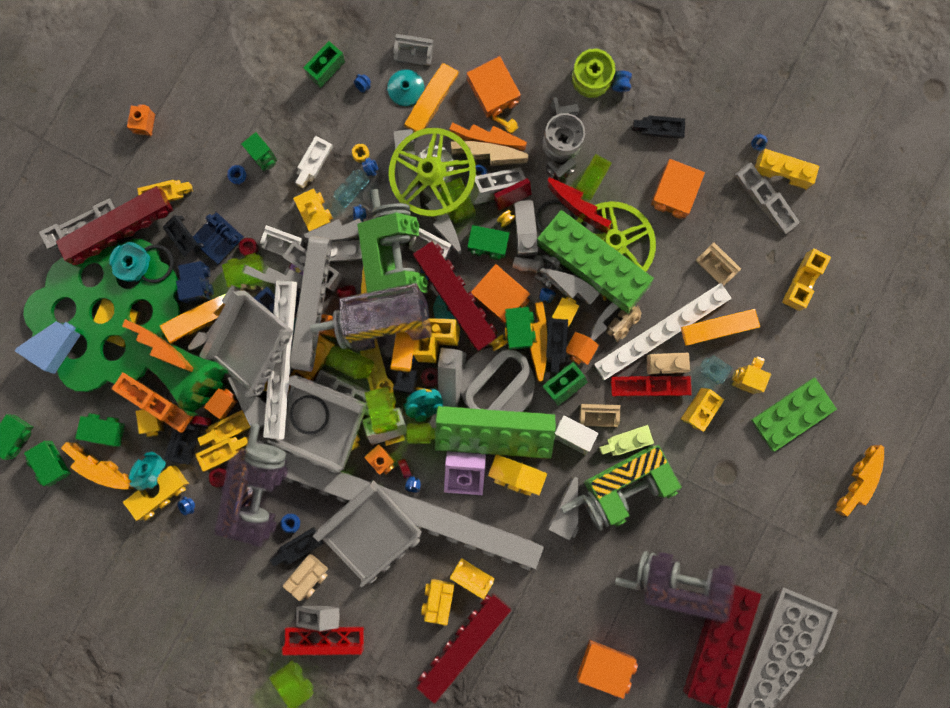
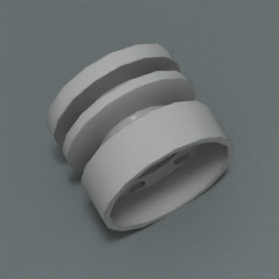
M560 113L553 116L547 123L542 141L546 156L559 163H565L571 158L574 159L579 154L585 138V127L582 121L569 113Z

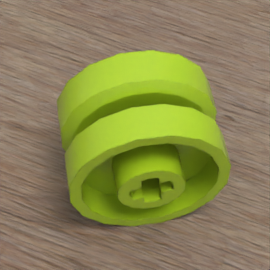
M588 49L582 52L577 57L572 71V84L575 90L588 98L603 95L609 89L615 74V63L612 57L606 51L600 49Z

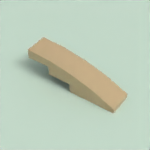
M464 141L470 148L474 160L490 159V166L528 162L527 153L510 147L492 143ZM451 142L452 155L465 154L457 142Z

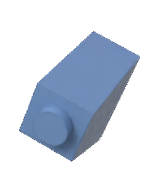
M56 321L17 347L15 352L42 370L55 374L80 337V334L74 331L76 327L67 322L62 324Z

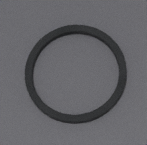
M549 200L538 209L536 222L541 232L544 231L539 222L541 210L551 203L562 204L559 200ZM569 210L571 217L574 219V214Z
M150 245L144 248L146 252L153 248H160L165 250L170 257L169 270L163 277L154 280L144 276L141 277L147 282L157 283L165 280L171 274L174 267V258L172 253L164 246Z
M305 395L298 398L292 404L290 420L294 428L299 432L307 435L316 434L327 425L329 410L325 402L319 397ZM312 398L323 405L326 417L323 425L318 430L305 431L295 423L293 411L300 400Z

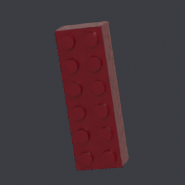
M718 578L717 583L734 586L732 595L714 591L712 596L732 601L729 619L706 615L683 692L689 698L718 708H727L762 594Z

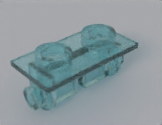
M353 170L345 180L348 186L342 183L334 191L332 197L339 201L344 208L353 201L370 181L362 170Z

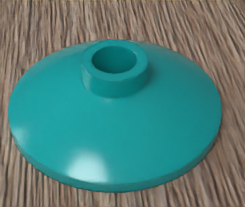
M400 70L394 73L388 81L387 90L389 97L400 106L414 105L424 92V82L416 72ZM404 83L409 84L407 88L402 87Z

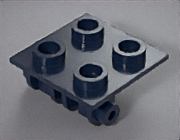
M216 212L214 215L209 214L206 216L205 220L207 222L193 238L197 243H203L205 247L200 249L219 264L244 236Z

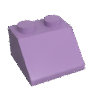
M447 451L444 493L483 495L486 454Z

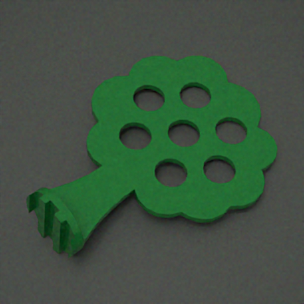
M132 239L124 243L118 241L116 245L101 250L100 254L85 259L79 265H72L64 261L63 257L55 262L47 273L45 287L36 290L28 298L23 315L25 323L33 332L32 337H34L57 321L54 309L60 300L71 298L75 302L76 314L67 323L76 327L74 331L86 338L87 350L84 355L77 359H70L66 356L58 368L59 378L66 387L77 392H91L99 389L107 381L115 384L122 373L138 381L144 376L147 368H149L169 389L177 401L178 407L189 416L198 415L194 411L206 405L218 389H224L225 384L222 381L225 373L229 374L225 367L218 362L192 355L164 338L165 334L160 325L181 315L180 305L175 298L177 293L176 281L178 279L174 270L165 280L157 283L147 282L141 278L139 284L131 289H124L119 283V278L112 273L113 270L109 264V259L112 251L117 246L132 242L146 248L152 245L151 243L143 239ZM156 248L148 250L150 262L143 276L152 280L159 279L167 273L170 266L161 262L159 251ZM132 258L126 260L128 265H132ZM89 264H100L104 271L102 281L97 286L85 287L81 280L82 271ZM109 299L115 308L114 315L108 322L98 324L92 317V308L99 300ZM147 300L153 308L151 319L146 324L139 326L158 335L181 353L194 368L192 372L150 355L153 347L136 341L139 333L122 326L125 319L131 321L130 310L136 302ZM120 336L126 344L125 352L120 359L109 361L103 354V345L108 338Z

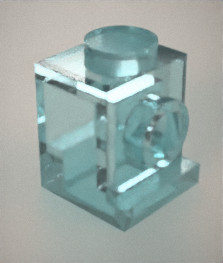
M714 355L709 358L705 357L700 364L702 368L700 373L714 381L717 385L723 384L733 369ZM711 366L715 367V373L710 371Z

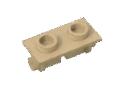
M634 306L628 314L621 310L618 316L622 318V321L615 318L607 327L606 333L610 336L613 335L617 343L620 339L625 338L630 327L640 320L642 313L639 306Z

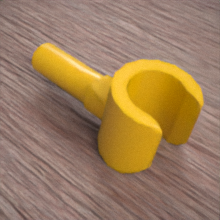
M497 116L492 117L493 120L502 124L509 133L514 132L518 128V124L514 119L506 122Z

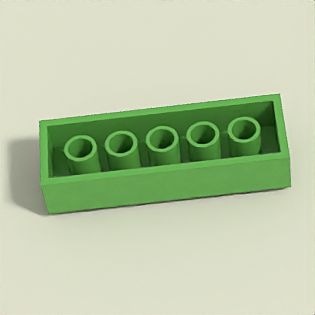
M562 210L537 238V246L551 257L557 258L563 266L591 285L627 314L649 289L654 280L652 276Z
M438 406L435 450L552 458L555 438V414Z

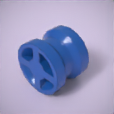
M616 71L613 77L615 81L612 84V89L618 92L630 91L631 84L629 82L632 79V73Z

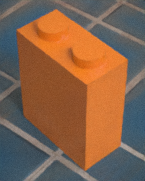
M500 56L467 72V81L487 118L498 116L502 113V110L508 107L511 109L519 104L521 94Z
M669 159L650 205L654 206L658 211H668L676 218H686L691 211L705 172Z
M496 264L471 291L476 301L504 325L506 324L505 309L526 307L530 302L528 299L530 293Z
M589 640L576 678L580 683L624 698L625 693L628 694L631 688V682H629L631 675H635L637 671V660L634 656Z

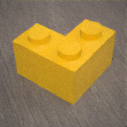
M418 318V321L421 320L424 327L416 329L413 355L418 362L437 363L439 345L458 346L460 327L456 319Z
M495 455L488 476L494 478V483L505 487L507 483L509 484L507 488L517 492L521 489L520 493L531 496L532 493L540 495L547 473L500 455Z

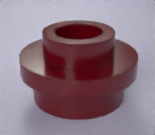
M432 367L425 369L421 375L422 382L429 387L436 386L438 384V370ZM430 373L434 374L435 376L434 379L431 381L427 379V376Z

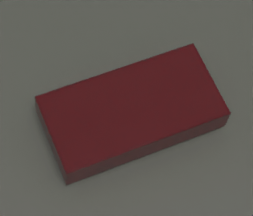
M526 178L495 193L494 198L497 209L502 210L532 195L530 181Z

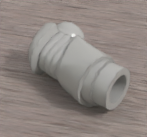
M540 255L534 256V260L515 257L512 268L519 271L539 273L544 267V259Z

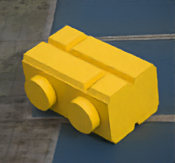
M431 579V583L426 584L425 595L428 596L427 604L423 603L421 615L425 616L424 621L443 625L448 624L454 583Z

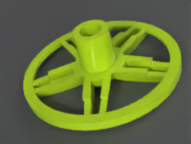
M426 128L407 136L395 149L389 165V181L395 197L400 203L409 205L410 211L422 216H441L457 209L469 197L476 178V164L470 148L459 136L441 128ZM433 134L426 158L422 159L402 151L412 140L423 135ZM437 134H439L437 157H433ZM443 135L456 141L464 150L468 160L442 162ZM401 154L419 162L418 167L400 159L399 155ZM397 161L418 174L402 195L395 181ZM469 164L468 168L457 169L447 172L446 167L462 166ZM470 171L468 184L464 192L453 203L444 177ZM419 182H421L423 185L418 190H416L408 200H405V198L412 192V190L419 184ZM442 185L450 203L449 206L445 204L437 186ZM427 186H430L443 208L424 210L411 205L409 202Z
M603 202L596 204L597 210L602 209V217L606 218L605 208L609 209L612 229L609 230L608 234L595 235L622 255L625 254L630 261L646 272L654 259L656 250L655 234L647 218L636 208L625 203ZM613 208L629 211L643 224L622 232L619 231ZM578 217L576 221L581 224L583 220ZM646 228V231L629 240L625 237L628 234ZM648 234L650 250L648 258L642 267L626 246Z

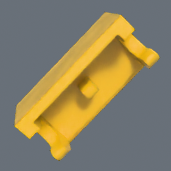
M701 388L681 420L691 424L694 429L704 432L724 402V399L711 389Z
M463 558L460 559L450 576L451 580L482 599L485 598L494 581L492 576Z

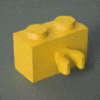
M314 188L293 198L309 232L331 223L330 220H333L329 209L325 210L322 205L325 201L321 193H316Z
M758 356L754 357L751 365L736 369L732 375V386L751 394L764 392L771 375L761 370L765 359Z

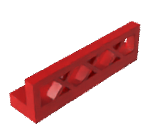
M302 627L285 628V645L282 647V655L362 654L364 651V627H339L323 631ZM290 632H298L303 639L299 643H290ZM312 632H317L322 639L318 643H312L307 637ZM331 632H337L342 638L337 643H332L327 636ZM350 632H359V643H352L346 636Z

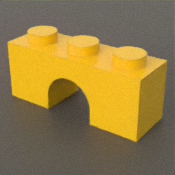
M764 149L758 155L755 165L760 175L769 178L783 176L790 179L789 184L803 189H808L815 183L819 170L818 165L768 149Z
M816 249L808 251L782 303L798 311L807 308L814 293L812 287L817 278L824 273L831 257Z
M176 465L169 466L159 474L157 482L160 490L156 497H151L144 489L138 490L123 502L136 521L150 519L155 515L153 511L159 507L160 509L164 508L170 503V498L174 495L177 497L186 491L185 487L189 482Z

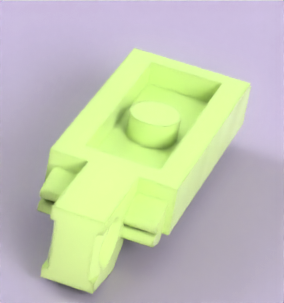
M646 425L607 439L608 444L599 447L602 455L611 452L612 456L654 444L649 427Z

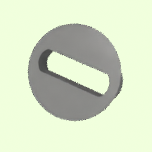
M493 347L485 348L471 356L465 363L460 392L465 406L472 409H481L475 405L473 397L507 359H514L520 364L521 372L486 410L524 412L531 403L535 392V377L527 359L521 353L505 347H501L496 351L492 350Z

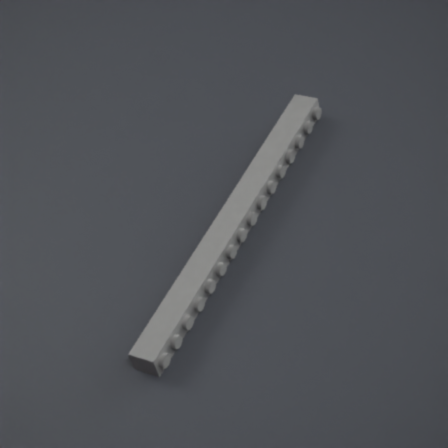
M259 440L256 441V444L270 445ZM283 450L286 453L284 466L277 469H267L266 474L275 476V474L282 475L283 480L291 483L294 480L301 482V487L310 490L312 487L317 488L320 494L330 496V494L336 495L337 500L348 503V500H352L371 483L368 480L343 471L337 473L329 472L325 469L326 467L320 464H310L308 459L294 457L290 454L291 452ZM379 485L419 530L423 527L428 529L429 534L439 537V534L447 536L446 540L453 543L461 541L465 543V547L475 550L476 547L483 550V554L494 557V554L502 557V561L510 564L513 561L520 563L519 567L526 570L537 568L544 548L542 544Z

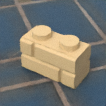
M689 353L649 354L646 356L648 375L684 374L690 372Z
M310 554L285 582L283 587L297 600L302 601L304 598L308 600L315 591L313 589L317 582L321 584L328 576L325 573L328 568L314 555Z

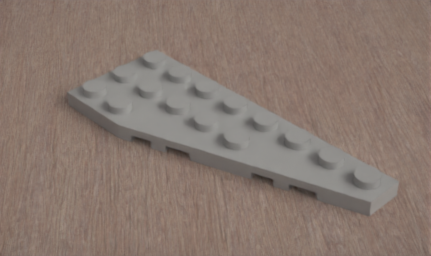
M780 587L735 708H773L779 700L781 701L800 678L799 676L804 669L810 666L817 653L824 649L838 610Z

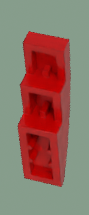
M548 178V188L563 205L589 225L608 234L612 221L597 215L598 207L583 200L584 192L553 178Z
M691 376L611 377L612 396H692Z

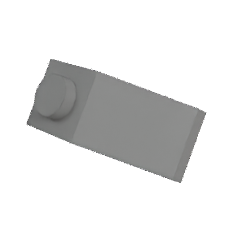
M296 606L297 627L317 631L339 628V608L331 606Z

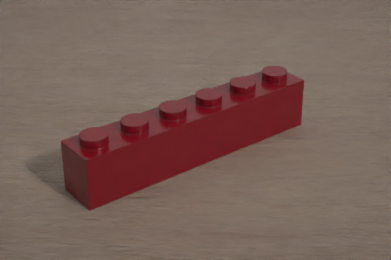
M155 186L56 241V244L64 261L72 265H79L85 259L100 254L101 250L116 245L123 238L131 237L136 231L149 227L154 221L167 217L169 213L173 212V208L165 192L158 186Z
M431 241L413 253V257L476 351H479L497 338L495 334L498 332L492 323L489 325L485 320L487 315L481 307L478 309L475 305L476 299L473 294L466 292L463 287L466 284L460 275L456 277L452 271L455 268L449 259L445 260L442 256L444 251L438 243L435 245Z
M492 593L490 596L487 594L480 602L482 606L479 610L476 611L474 609L467 619L470 621L465 626L461 625L455 632L456 638L452 642L449 640L444 645L442 655L440 657L435 656L429 664L431 668L428 672L423 671L418 677L417 689L434 704L511 612V607L496 594Z

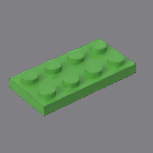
M814 377L752 418L751 422L771 451L775 452L836 411L837 408Z

